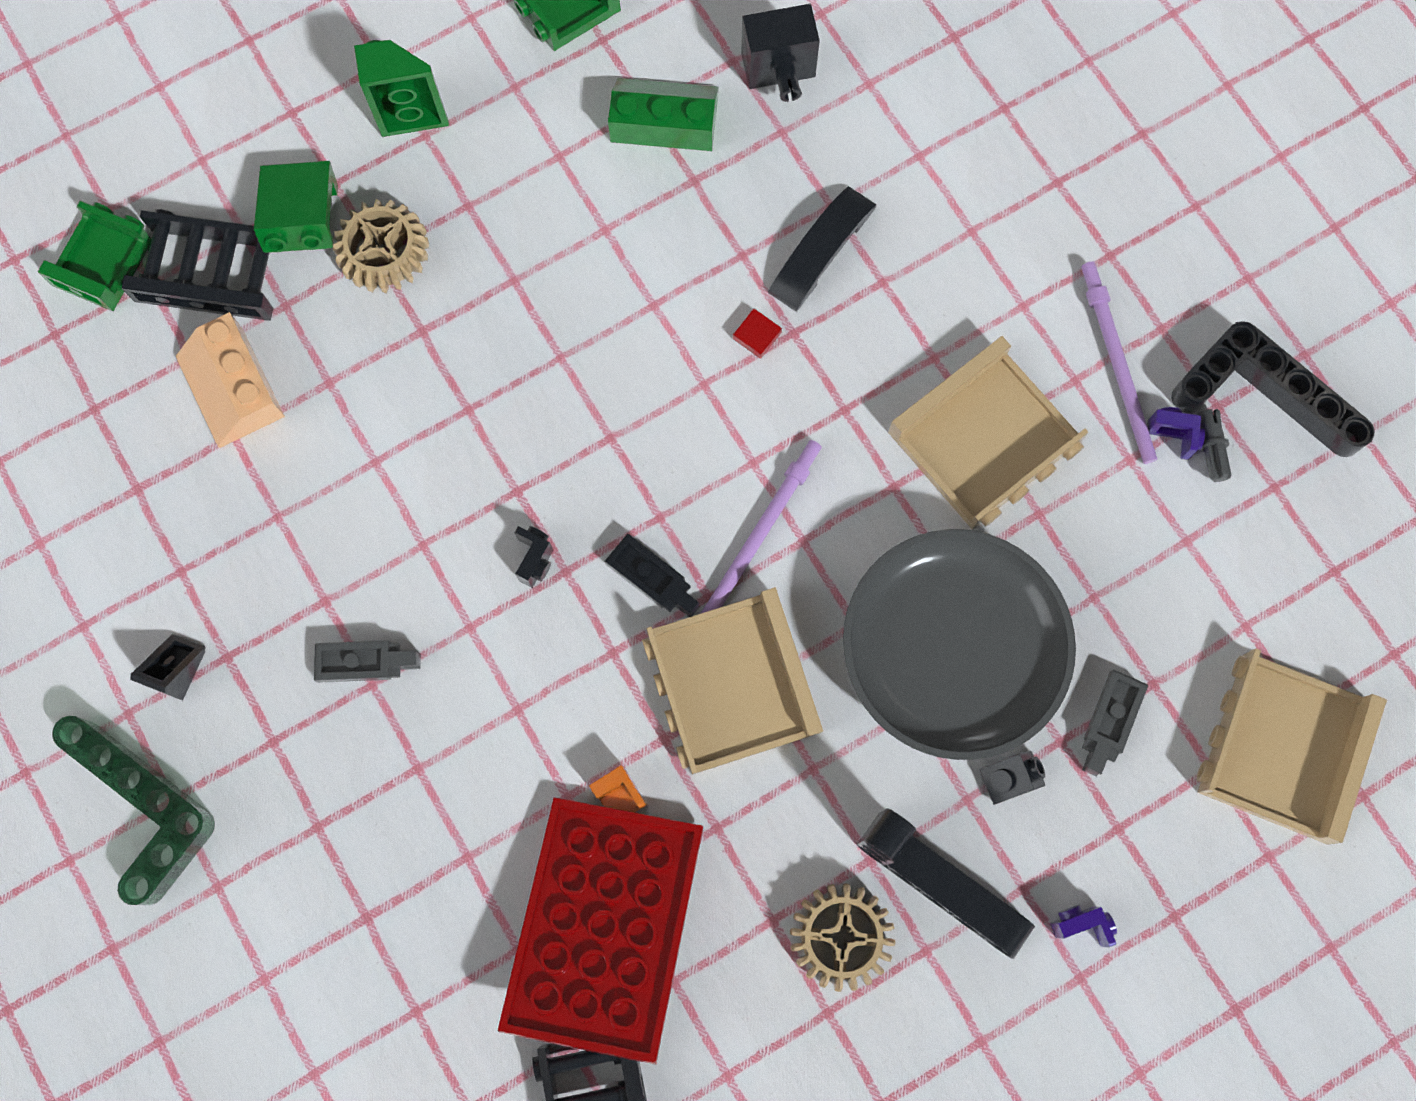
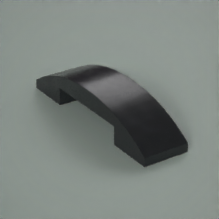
M851 187L845 188L825 209L800 241L777 275L768 293L797 312L816 288L818 279L852 234L860 230L875 210L877 204Z

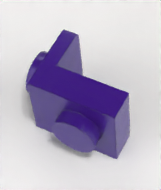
M1164 407L1157 409L1148 419L1147 427L1150 435L1182 439L1181 459H1190L1197 450H1201L1204 443L1205 430L1200 428V415L1182 413L1181 409L1175 407Z
M1076 905L1058 912L1060 920L1050 923L1056 938L1065 939L1093 928L1101 947H1111L1117 944L1114 935L1117 934L1115 922L1110 913L1104 912L1102 907H1091L1082 911L1080 905Z

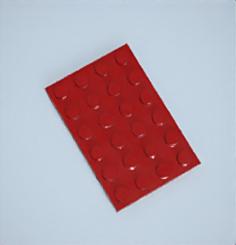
M556 797L553 798L497 1030L499 1033L654 1065L657 1064L703 834V826Z

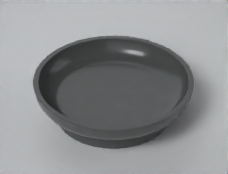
M964 529L931 531L907 539L891 548L867 570L860 580L850 600L844 623L843 646L846 667L854 690L865 709L886 732L913 749L940 758L954 760L989 758L1010 751L1030 740L1046 726L1060 708L1073 677L1076 656L1075 632L1067 603L1058 586L1046 570L1019 547L996 536Z

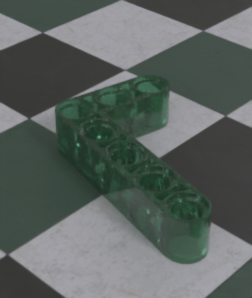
M77 716L61 718L53 727L52 737L54 743L161 827L123 874L117 889L121 900L128 905L150 906L156 904L163 898L210 838L215 828L214 817L208 810L94 722ZM80 726L82 736L76 743H73L72 733ZM109 748L111 752L110 760L102 766L100 755L105 749ZM137 770L140 779L138 784L131 789L128 784L129 776ZM166 792L169 797V803L163 811H159L157 800L161 794ZM196 815L198 827L196 831L189 835L186 830V822L189 817ZM170 846L173 851V859L167 866H164L161 861V854L166 847ZM142 878H145L148 890L140 898L136 892V885Z

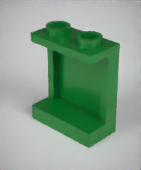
M513 0L520 15L523 18L528 16L532 21V28L537 38L542 43L547 41L553 51H556L621 11L620 0Z
M330 161L260 166L254 231L263 252L278 253L333 247V238L329 228L331 196H337L338 184Z
M79 201L76 207L82 213V218L56 264L44 260L38 273L53 287L114 311L124 293L121 289L124 276H133L150 247L152 239L143 229L144 224L129 215H125L123 218L116 216L111 209L98 202L90 205Z

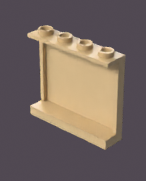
M1003 336L999 337L894 419L888 431L891 437L971 529H974L980 523L985 527L992 523L1002 514L999 509L1007 501H1010L1013 505L1030 491L1026 487L1035 479L1041 483L1057 470L1054 464L1062 457L1067 461L1072 459L1084 448L1081 442L1089 433L1086 428L1078 433L1008 355L1011 345Z
M776 587L762 591L758 596L654 629H652V626L646 628L648 638L642 639L648 661L656 659L660 672L653 675L660 697L664 695L668 697L671 709L664 712L671 733L678 731L683 744L676 747L682 769L690 767L692 775L823 732Z
M1256 648L1243 654V656L1240 655L1232 669V676L1236 677L1232 690H1228L1225 693L1220 705V711L1224 712L1221 723L1213 728L1208 745L1212 747L1209 759L1202 762L1197 773V781L1201 782L1197 793L1324 844L1343 843L1387 699L1374 694L1361 697L1261 658L1259 657L1261 650Z

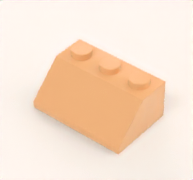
M230 312L194 330L176 355V358L219 448L285 417L243 328Z

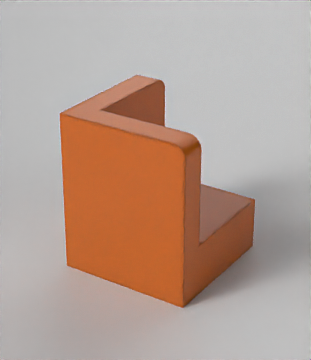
M620 765L589 785L596 799H599L604 807L636 813L647 806L646 801L623 765Z

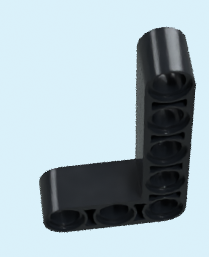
M1245 321L1233 324L1172 391L1171 399L1176 408L1186 413L1195 412L1236 371L1338 456H1353L1372 442L1375 434L1373 424L1364 415L1255 325ZM1232 338L1240 340L1244 348L1237 346ZM1260 361L1268 363L1272 371L1264 369ZM1209 362L1217 364L1221 368V372L1214 371L1210 367ZM1289 384L1294 385L1299 390L1300 395L1293 393L1289 388ZM1186 387L1194 388L1198 392L1199 397L1191 396L1187 392ZM1317 407L1323 409L1327 413L1328 418L1321 416L1318 413ZM1346 431L1355 436L1356 442L1351 441L1347 437Z
M889 808L878 813L857 843V846L997 950L1014 959L1035 928V925L912 836L916 828L898 813Z

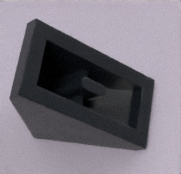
M172 634L130 674V680L183 701L205 654L206 647Z

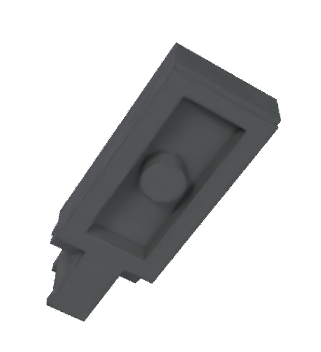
M363 641L315 644L314 681L317 683L391 680V678H400V670L421 669V654H418L416 650L401 651V644Z
M1114 669L1109 672L1084 736L1085 741L1082 748L1089 751L1082 771L1097 777L1098 774H1102L1107 760L1115 762L1118 755L1123 753L1148 684Z

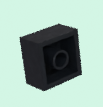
M811 3L742 16L741 55L749 89L778 84L780 99L783 102H789L788 93H791L792 101H795L802 95L798 80L816 77L820 39Z

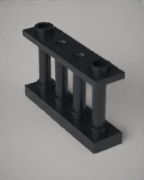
M157 209L155 212L141 210L139 217L153 232L144 273L139 274V277L125 275L121 288L134 302L223 315L230 312L232 316L271 321L274 308L261 292L270 253L262 251L254 231V226L179 216L163 209ZM168 234L188 237L179 275L173 282L163 281L158 278ZM202 239L222 241L212 283L208 284L207 287L195 285L192 283ZM236 244L256 246L247 288H243L242 291L229 290L227 288Z
M549 1044L540 1046L537 1049L538 1056L532 1058L536 1082H543L546 1101H647L640 1061L586 1050L551 1057ZM614 1061V1065H622L624 1080L618 1081V1086L558 1098L554 1074Z

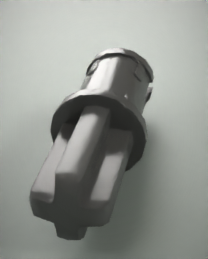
M1208 409L1201 411L1197 415L1201 416L1200 428L1205 430V438L1200 451L1205 452L1209 477L1213 482L1228 480L1232 474L1226 448L1230 444L1229 440L1224 436L1220 410L1215 409L1213 411Z

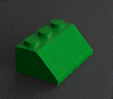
M371 40L365 44L354 45L359 84L382 137L449 126V120L429 64L391 40Z
M617 78L611 93L608 117L610 142L712 151L719 86Z

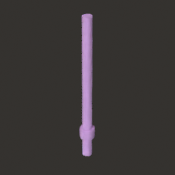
M1087 262L1081 268L1088 287L1086 296L1089 306L1095 309L1143 464L1152 463L1158 459L1108 305L1111 299L1107 287L1102 286L1095 262Z
M809 440L797 461L791 462L784 473L786 479L701 613L723 606L798 485L802 486L809 476L810 471L808 469L822 448L819 443Z

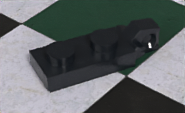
M628 533L604 561L605 565L659 607L669 612L676 607L688 617H692L700 608V603L687 593L691 586L685 581V577Z

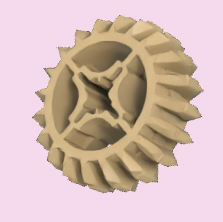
M376 199L374 207L370 208L366 203L362 202V211L358 213L350 209L349 215L351 219H340V226L343 230L334 231L337 243L333 244V251L337 255L335 261L338 267L343 269L342 273L345 278L353 279V283L359 288L365 285L367 290L372 293L378 285L381 291L387 294L389 285L394 284L396 289L401 290L402 284L400 281L406 279V281L413 283L414 278L411 273H422L423 267L420 262L428 261V254L425 249L429 248L428 238L425 237L427 231L424 225L419 223L418 215L414 212L410 213L408 207L404 204L397 208L395 202L391 199L385 206L382 205L380 200ZM365 236L364 243L359 247L360 251L356 253L359 241ZM408 238L404 252L398 257V250L404 245L403 241ZM374 240H375L379 245L384 244L385 248L387 247L389 253H388L383 247H382V248H378V246L375 244Z
M847 883L842 886V895L837 896L834 884H830L827 886L829 898L824 899L823 894L817 889L813 891V896L818 902L815 906L806 899L801 902L803 908L809 911L806 917L800 913H794L793 919L802 922L803 926L802 930L791 928L790 935L801 936L802 943H794L790 947L791 951L804 950L805 955L796 960V964L799 967L804 966L808 962L812 964V967L806 973L807 978L812 979L819 971L822 973L819 986L825 988L829 983L830 977L835 978L834 990L841 992L843 980L848 979L850 990L856 991L858 989L856 977L860 976L866 985L872 984V979L867 971L872 969L878 975L884 973L883 968L876 963L878 958L888 962L891 961L892 956L882 952L883 945L895 946V940L884 938L883 931L893 930L894 924L885 923L881 925L879 919L885 917L889 911L887 908H882L874 912L872 908L879 900L877 896H872L865 903L862 901L865 889L859 887L855 896L851 897V887ZM839 903L837 918L832 927L828 929L812 928L814 920L822 910ZM851 905L865 914L872 926L873 934L861 933L854 929L851 921L852 915L850 914ZM844 917V926L848 928L846 933L851 932L852 936L861 937L862 940L845 942L844 948L841 951L836 946L837 941L833 942L832 938L823 937L822 934L839 932L843 925ZM811 940L824 941L832 947L834 970L826 967L818 960L813 952ZM861 945L872 946L870 954L863 963L853 969L846 970L849 952L854 947Z

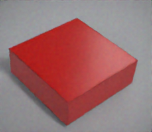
M754 308L733 333V340L761 359L780 336L782 328Z

